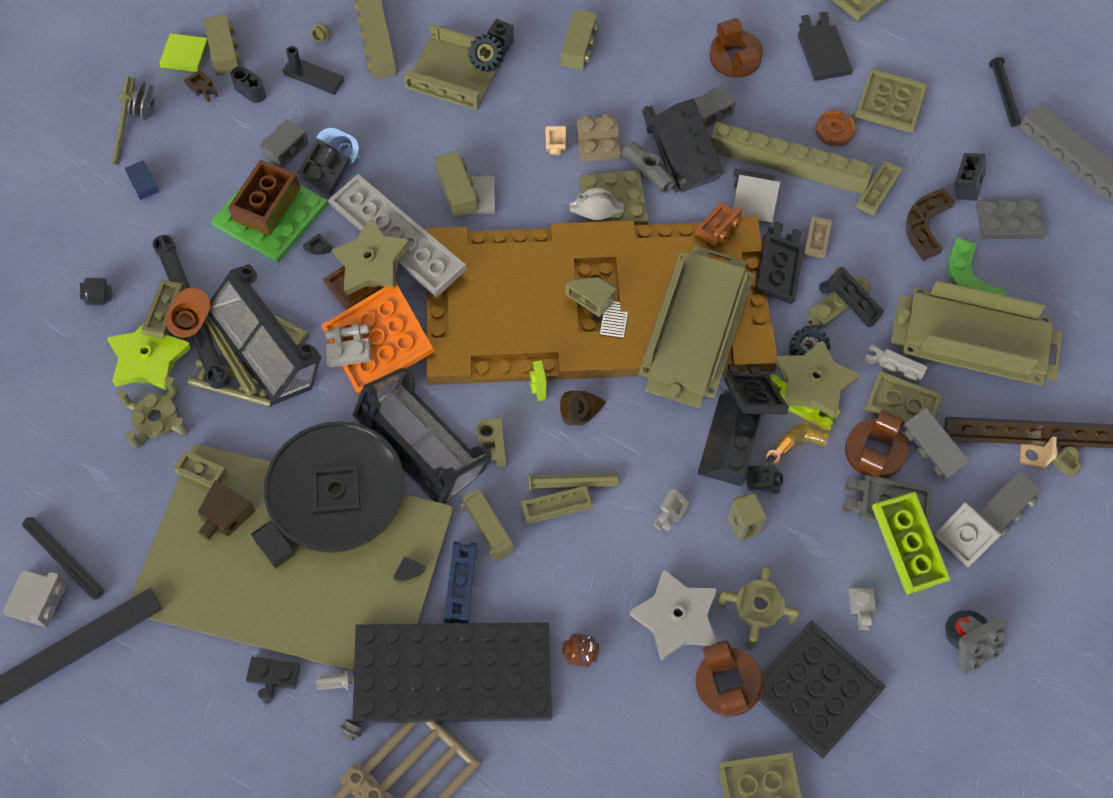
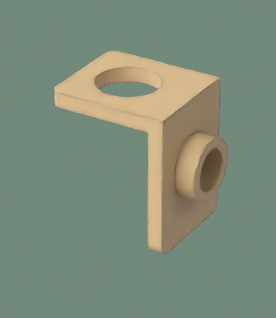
M1052 436L1044 447L1021 444L1020 464L1045 469L1057 457V437ZM1026 451H1035L1038 459L1035 461L1029 460L1026 457Z

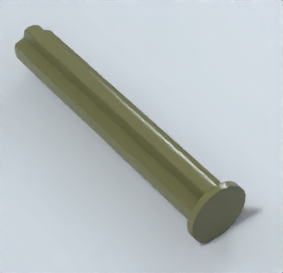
M528 473L529 491L531 489L577 488L585 485L587 487L619 485L618 473L531 475V473Z

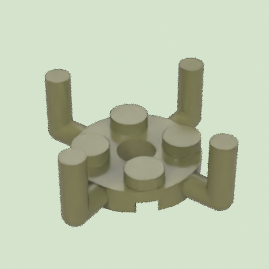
M172 377L165 378V384L169 389L165 396L148 394L143 400L136 403L130 399L125 390L117 392V396L124 407L133 411L131 421L138 435L136 436L133 431L126 433V438L133 448H140L146 438L157 439L156 437L162 435L165 437L172 431L181 435L188 433V428L183 419L178 416L177 408L173 403L179 389ZM153 414H161L159 420L150 421V417Z
M769 566L763 567L759 580H754L744 585L739 593L724 590L720 593L717 601L720 607H725L728 601L736 603L739 619L751 626L749 637L745 643L748 649L755 647L760 629L773 627L782 615L788 616L787 622L789 624H795L801 614L798 608L785 605L783 595L770 582L772 570ZM763 599L767 607L762 610L756 608L754 600Z

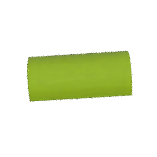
M916 492L878 502L871 506L906 595L951 580Z

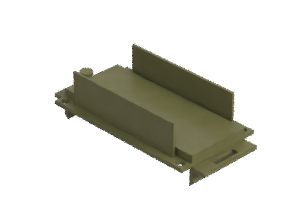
M696 245L693 246L691 254L680 251L638 374L649 378L645 388L646 392L699 409L704 396L715 399L754 278V274L744 271L747 261ZM711 254L731 261L729 264L707 256ZM648 368L649 371L645 373L642 369ZM708 389H714V393H709Z
M936 281L932 290L914 287L912 297L899 294L891 343L901 345L900 352L906 355L1043 386L1044 379L1057 381L1062 331L1052 329V318L1040 315L1046 305ZM1051 345L1056 346L1054 365L1049 364ZM907 348H912L913 352H909Z

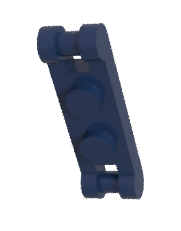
M453 542L444 623H452V621L469 623L477 543L463 545L461 542ZM460 554H468V558H459ZM462 606V612H453V607Z

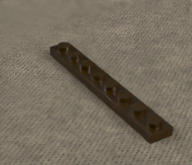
M945 416L944 430L953 441L1046 445L1054 436L1057 437L1056 446L1113 448V424Z

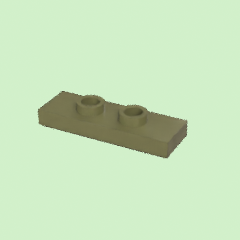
M585 485L521 501V507L526 525L593 509V503L588 487Z

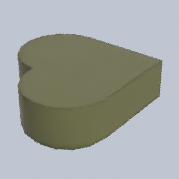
M1071 446L1065 447L1057 455L1056 459L1051 461L1053 465L1067 476H1075L1081 469V464L1078 461L1080 454L1076 448Z

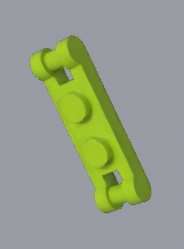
M770 374V379L776 388L780 390V394L784 399L787 383L782 381L779 376ZM802 405L789 406L788 409L824 430H831L834 425L833 420L838 418L841 413L838 408L836 417H832L819 409L807 408ZM820 412H822V413L825 414L826 416H825V417H821V416H819V414H820Z

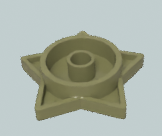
M369 220L356 240L332 249V253L345 267L344 291L347 294H351L364 287L383 286L396 288V271L400 258L411 245L409 240L384 236L376 224Z
M823 341L819 342L805 355L777 356L775 361L787 381L784 400L788 406L802 405L807 408L819 409L832 417L837 415L840 393L854 384L859 378L858 373L834 362Z

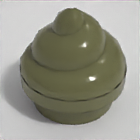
M318 23L313 26L311 37L317 43H325L330 38V30L328 26Z

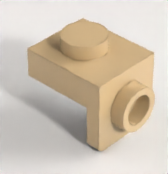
M546 126V152H550V155H562V152H566V126Z

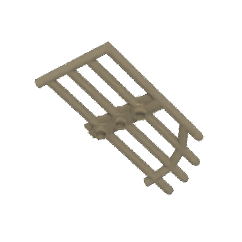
M424 722L432 731L379 784L370 773L418 724L405 723L363 767L356 762L339 779L343 787L332 798H346L350 793L356 798H394L388 790L439 737L450 747L402 798H416L454 756L458 754L468 764L436 797L450 798L482 763L439 722Z

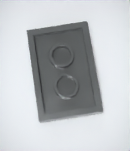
M978 200L976 203L982 239L1044 238L1046 235L1039 200Z

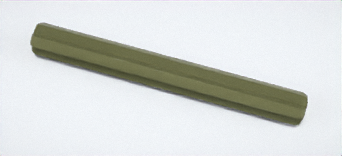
M207 315L204 321L207 329L248 396L256 394L258 391L257 386L239 356Z

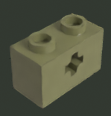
M753 493L748 496L742 494L736 497L727 519L738 541L742 542L761 533L767 516Z

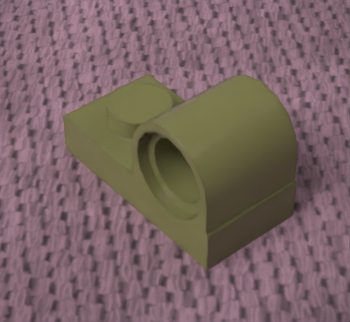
M502 419L482 420L476 426L477 442L481 447L491 448L492 461H496L497 468H506ZM484 432L492 433L490 436L482 435Z

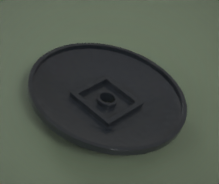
M342 421L317 424L291 437L273 457L264 481L266 508L278 530L290 541L303 548L326 553L355 549L379 536L395 518L404 494L402 465L390 443L368 427ZM335 485H339L342 487V491L336 495L331 494L330 489Z

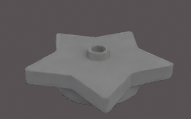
M663 570L655 595L630 610L631 617L652 631L661 660H664L685 645L708 646L717 643L707 617L717 591L716 588H687L670 573ZM674 613H679V614H681L682 616H681V617H676V616L674 615Z

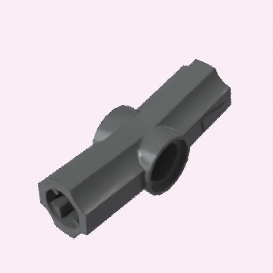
M629 142L625 145L621 156L640 170V174L644 178L650 179L660 192L666 193L675 185V179L660 164V158L657 154L645 151L635 142Z

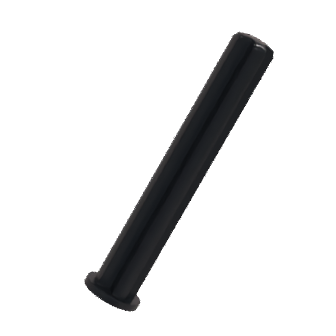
M996 57L989 62V67L993 68L1011 127H1016L1021 124V119L1003 65L1005 59L1003 57Z

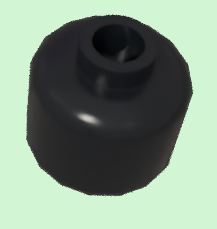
M85 278L83 283H80V300H84L86 305H105L107 298H112V285H107L105 278Z

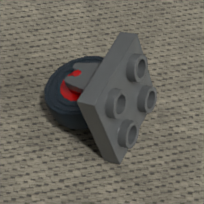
M961 610L953 613L948 618L945 625L946 638L951 645L959 649V668L964 674L971 670L979 669L983 663L992 658H998L1004 652L1006 622L1000 616L988 622L978 612Z

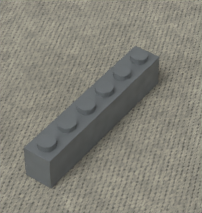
M1042 104L1024 117L1019 129L1099 194L1101 198L1112 204L1113 162Z

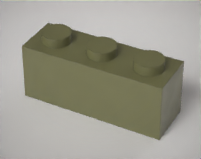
M574 9L561 51V66L583 70L585 62L589 63L591 55L589 49L593 48L595 36L593 35L594 33L597 34L599 29V22H596L597 13Z
M226 14L203 18L216 75L230 73L233 68L239 66L238 62H241L239 50L235 51V48L238 47L236 36L231 34L235 33L233 22H228Z
M458 151L435 157V169L453 217L456 218L476 212L477 203L480 200L477 191H473L471 187L473 186L471 175H467L465 172L467 166L464 158L460 159Z

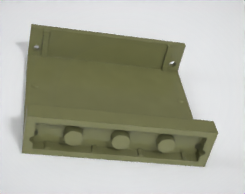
M431 24V37L413 71L406 69L403 75L405 88L478 110L498 68H495V71L486 72L475 68L470 63L468 47L472 46L470 42L475 41V37ZM484 48L482 55L488 58L491 51Z

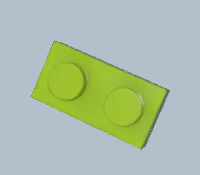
M542 360L534 361L533 370L529 371L531 393H536L537 401L546 400V376Z

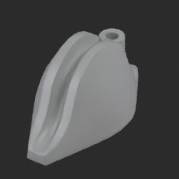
M593 188L579 193L577 200L570 203V211L588 219L602 220L624 212V204L616 200L610 191L602 188Z

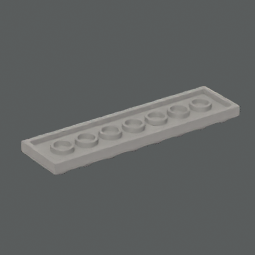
M359 174L328 200L335 210L360 231L363 230L369 220H372L384 236L408 239L411 245L400 258L399 265L435 297H438L468 269L465 263Z

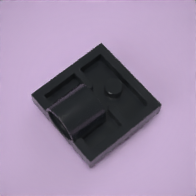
M317 138L297 174L327 194L332 195L352 159Z

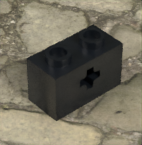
M964 153L955 180L956 199L977 201L986 174L985 154Z

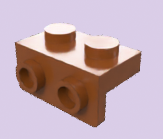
M721 202L695 229V234L715 247L720 241L724 242L727 239L732 228L736 229L740 225L743 209L738 207L734 211Z

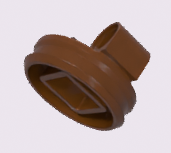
M738 18L718 23L716 30L718 35L713 39L710 49V61L713 67L723 75L734 78L745 77L754 73L759 68L763 55V47L760 41L753 34L742 30V25ZM741 47L742 50L734 52L733 60H731L726 51Z
M881 410L877 419L864 420L851 430L846 440L845 453L848 462L858 473L864 476L888 478L902 468L908 456V443L906 437L899 429L903 418ZM870 437L890 446L888 454H883L867 446L862 451L867 438Z
M727 639L703 647L705 658L699 665L696 673V689L700 699L710 710L726 718L748 712L759 701L763 691V675L756 661L748 653L737 648H731ZM739 668L745 688L743 689L742 686L719 692L715 675Z

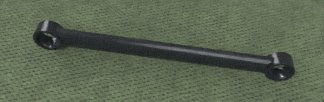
M169 235L156 237L152 245L155 253L160 257L168 280L182 283L183 290L191 288L177 256L176 245L172 237ZM166 242H167V243H171V245L169 246V248H167V246H166V244H165ZM161 245L163 250H159L158 247ZM203 322L199 331L191 337L205 369V378L209 386L213 389H222L229 383L230 377L220 361L207 326ZM218 372H223L225 374L222 380L220 379ZM213 374L217 382L210 381Z

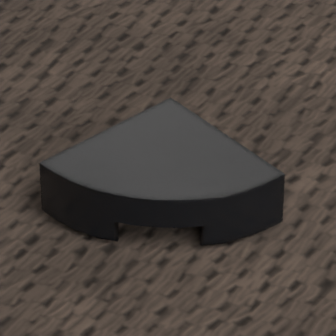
M320 233L303 244L304 250L316 255L329 253L333 249Z
M404 556L393 578L397 581L410 580L420 576L426 567Z

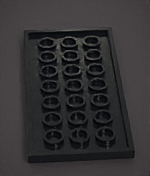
M549 622L356 624L353 724L538 721L552 719Z

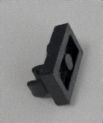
M735 168L733 177L738 179L739 175L775 180V175ZM736 179L735 182H734V188H736V189H737L738 179Z

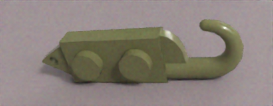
M852 276L869 293V282L861 276ZM834 292L809 310V317L805 326L806 328L813 326V328L820 327L823 329L848 311L850 307Z

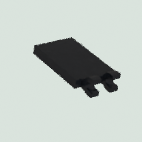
M827 11L819 13L820 20H817L816 26H811L809 14L801 16L802 23H799L801 31L798 32V39L814 81L851 75L853 71L836 25H829Z
M776 221L774 226H770L768 232L763 236L754 290L792 304L796 300L804 246L799 245L802 231L794 228L792 235L788 233L786 239L781 238L783 224Z
M728 364L727 369L729 373L725 374L724 382L744 414L787 415L789 406L767 374H761L757 365H749L748 370L750 374H740L736 364Z

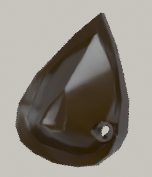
M567 391L560 399L562 419L569 426H582L601 410L606 401L586 391Z

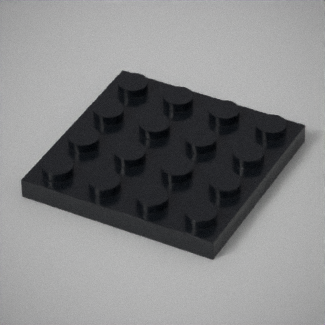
M811 620L762 673L764 684L759 701L823 759L887 686Z

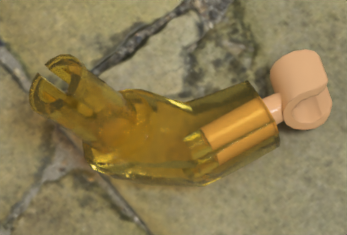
M800 423L780 438L775 444L776 450L768 451L766 461L769 457L773 456L776 460L772 464L776 466L782 453L787 455L796 445L802 444V442L805 443V441L825 447L827 441L818 439V437L828 439L829 433L812 429L808 425L809 423Z

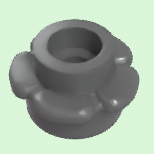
M345 719L343 724L339 725V728L342 730L341 735L347 739L354 741L355 737L359 738L362 736L360 733L363 727L358 723L353 724V721Z

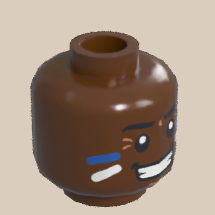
M574 633L570 636L569 640L564 641L562 654L566 655V660L570 665L589 667L598 659L599 644L596 643L593 636Z

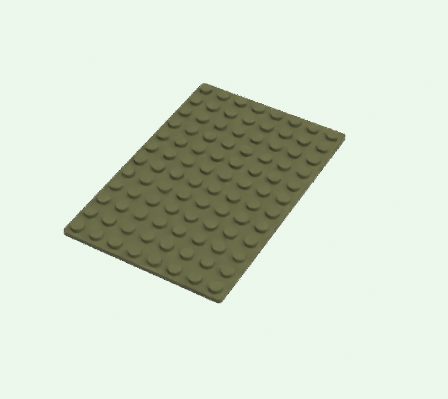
M194 444L190 452L225 467L227 472L220 483L251 501L255 512L230 536H226L217 530L212 538L207 540L198 533L205 524L199 517L198 510L210 488L180 475L130 597L131 599L148 588L153 590L163 610L147 619L354 672L356 624L419 623L453 508L447 504L403 494L402 503L395 518L379 536L365 545L343 552L326 553L309 550L293 543L282 534L295 553V556L275 569L251 535L255 530L270 520L272 521L264 499V481L271 462L201 444ZM335 485L330 489V493L334 495L342 491V487L339 485ZM404 556L425 565V571L418 577L406 581H397L393 578Z

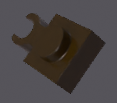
M201 70L184 79L185 84L197 96L203 93L206 101L211 102L209 94H214L218 97L212 80Z

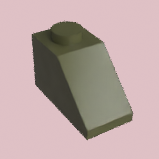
M599 277L570 280L566 283L565 295L598 317H601L615 300L616 288L610 282L604 281Z

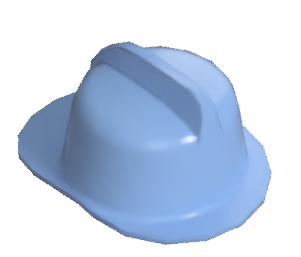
M327 128L316 137V139L323 140L352 159L350 164L360 158L357 140L345 132L335 128Z

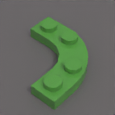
M957 237L948 260L950 279H953L954 283L959 286L1006 296V290L986 284L974 275L971 262L977 244Z

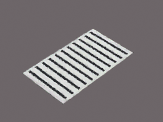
M613 301L604 312L600 334L624 338L628 312L620 311V302Z

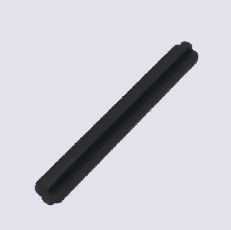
M34 517L25 518L22 527L93 600L101 598L104 589Z

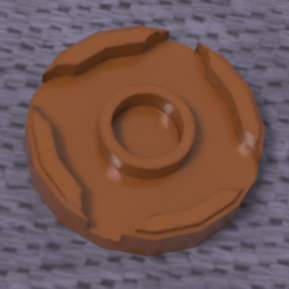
M838 110L824 112L816 123L817 136L824 143L831 146L848 144L856 132V123L849 115H844V112Z

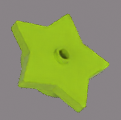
M143 325L134 333L107 338L118 357L112 380L116 387L140 382L150 383L166 390L168 387L165 384V378L170 377V372L174 368L175 362L191 349L189 342L166 335L164 339L142 335L141 329Z

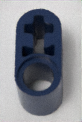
M144 160L124 168L140 200L159 192Z

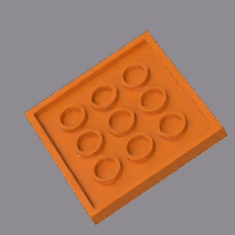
M397 283L396 288L384 287L321 325L325 333L328 330H333L334 327L348 328L352 327L353 324L369 325L370 333L363 334V339L369 338L371 340L372 361L343 366L359 396L363 385L398 369H407L435 352ZM353 336L344 337V342L354 340ZM335 338L329 339L331 344L335 343ZM383 380V381H381V382L375 384L374 387L380 385L381 383L385 382L386 380Z

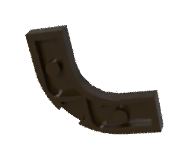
M941 188L918 199L911 207L906 219L907 237L923 261L941 254L943 250L929 229V219L938 213L953 208L955 202L945 188Z

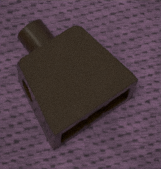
M215 480L198 510L199 517L205 522L198 533L207 540H210L217 530L226 536H230L255 512L251 501Z

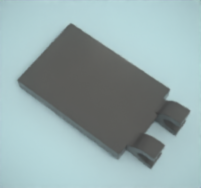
M865 475L863 480L849 477V481L845 482L844 492H858V498L856 500L848 497L846 503L844 502L842 506L843 513H859V520L878 523L871 507L873 504L916 492L930 526L931 488Z

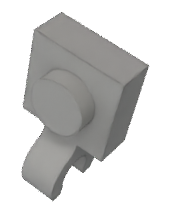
M670 489L660 506L663 513L654 520L653 525L658 530H661L663 527L666 531H669L673 521L679 522L689 502L676 489Z
M850 588L848 591L850 614H857L859 630H869V626L872 625L870 614L876 612L874 590Z

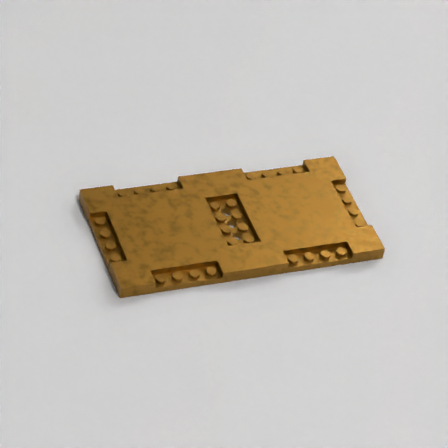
M758 216L741 217L740 225L736 229L732 228L727 239L724 242L720 241L715 247L695 234V229L700 223L634 225V221L551 223V228L468 231L467 227L425 228V231L465 263L468 268L438 297H435L427 290V337L435 349V352L427 356L428 385L531 381L529 371L533 370V362L542 360L546 380L640 376L638 374L680 251L691 254L694 245L745 260L747 264L744 271L754 274L723 373H729L727 369L728 364H736L739 372H750L748 370L749 365H757L760 371H776L777 350L774 328L770 321L767 295L754 290L762 247ZM711 254L707 256L729 264L731 261ZM597 277L610 282L616 288L614 302H620L621 312H628L624 338L600 334L602 322L594 321L593 317L597 315L565 295L566 283L570 280ZM648 368L642 369L645 373L649 371Z

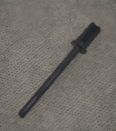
M645 106L642 113L647 124L646 130L649 134L653 133L665 168L675 179V185L672 187L674 193L679 192L680 189L652 121V117L656 116L653 106Z

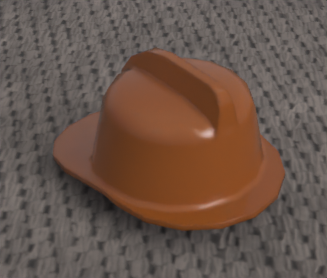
M193 287L182 290L176 296L165 318L166 326L171 333L183 338L190 337L199 331L210 310V300L207 294L201 289Z

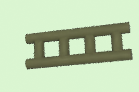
M197 359L196 366L201 367L200 373L197 378L189 377L188 385L272 407L273 402L268 398L263 388H261L259 395L253 394L251 396L245 393L241 384L238 389L227 387V385L222 389H213L206 381V372L201 359ZM222 364L226 368L229 377H236L230 366ZM248 371L253 381L257 382V380L254 378L251 372ZM220 372L222 373L220 379L222 380L225 374L223 372Z

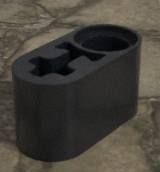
M237 66L231 70V79L238 93L253 103H260L266 98L265 89L260 77L243 66Z
M271 520L251 533L253 539L275 569L295 556L292 548Z

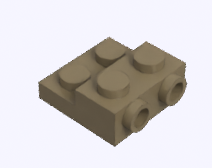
M604 114L600 118L583 116L577 119L576 131L580 162L620 159L617 117Z

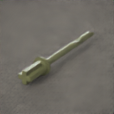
M129 76L125 77L122 94L118 97L123 105L112 157V163L116 166L119 160L126 123L127 107L136 83V79Z

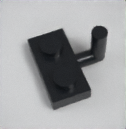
M251 657L246 681L248 683L265 685V688L258 691V696L263 703L270 704L275 687L296 689L301 665L295 662Z

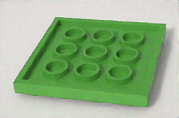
M300 185L301 189L269 236L233 221L228 206L238 193L237 191L212 218L211 223L218 229L279 263L328 206V200Z

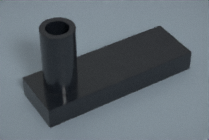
M296 46L287 47L288 62L282 69L284 75L333 95L336 94L344 82L342 75L300 59Z
M843 266L837 268L829 280L821 282L819 285V290L823 294L835 291L868 328L874 326L884 313V310Z

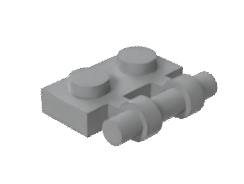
M353 324L352 327L342 328L340 326L326 331L327 339L335 338V343L326 344L327 365L330 368L372 361L371 340L369 338L363 339V334L370 333L369 325ZM353 336L354 340L344 342V337Z

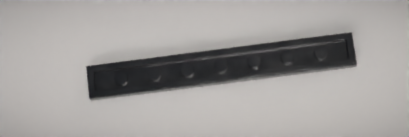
M148 588L1 674L0 705L163 610L153 590Z

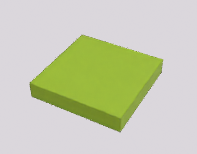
M170 33L159 62L160 67L197 72L200 70L208 47L207 38Z

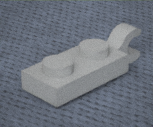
M873 345L870 346L868 352L874 354V356L867 354L864 359L868 364L879 362V366L886 371L896 373L908 381L920 383L927 369V366L888 349L884 352Z

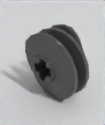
M142 81L138 89L132 92L127 112L133 113L135 117L141 116V119L147 120L154 108L155 98L152 97L154 86L150 84L146 89V82Z

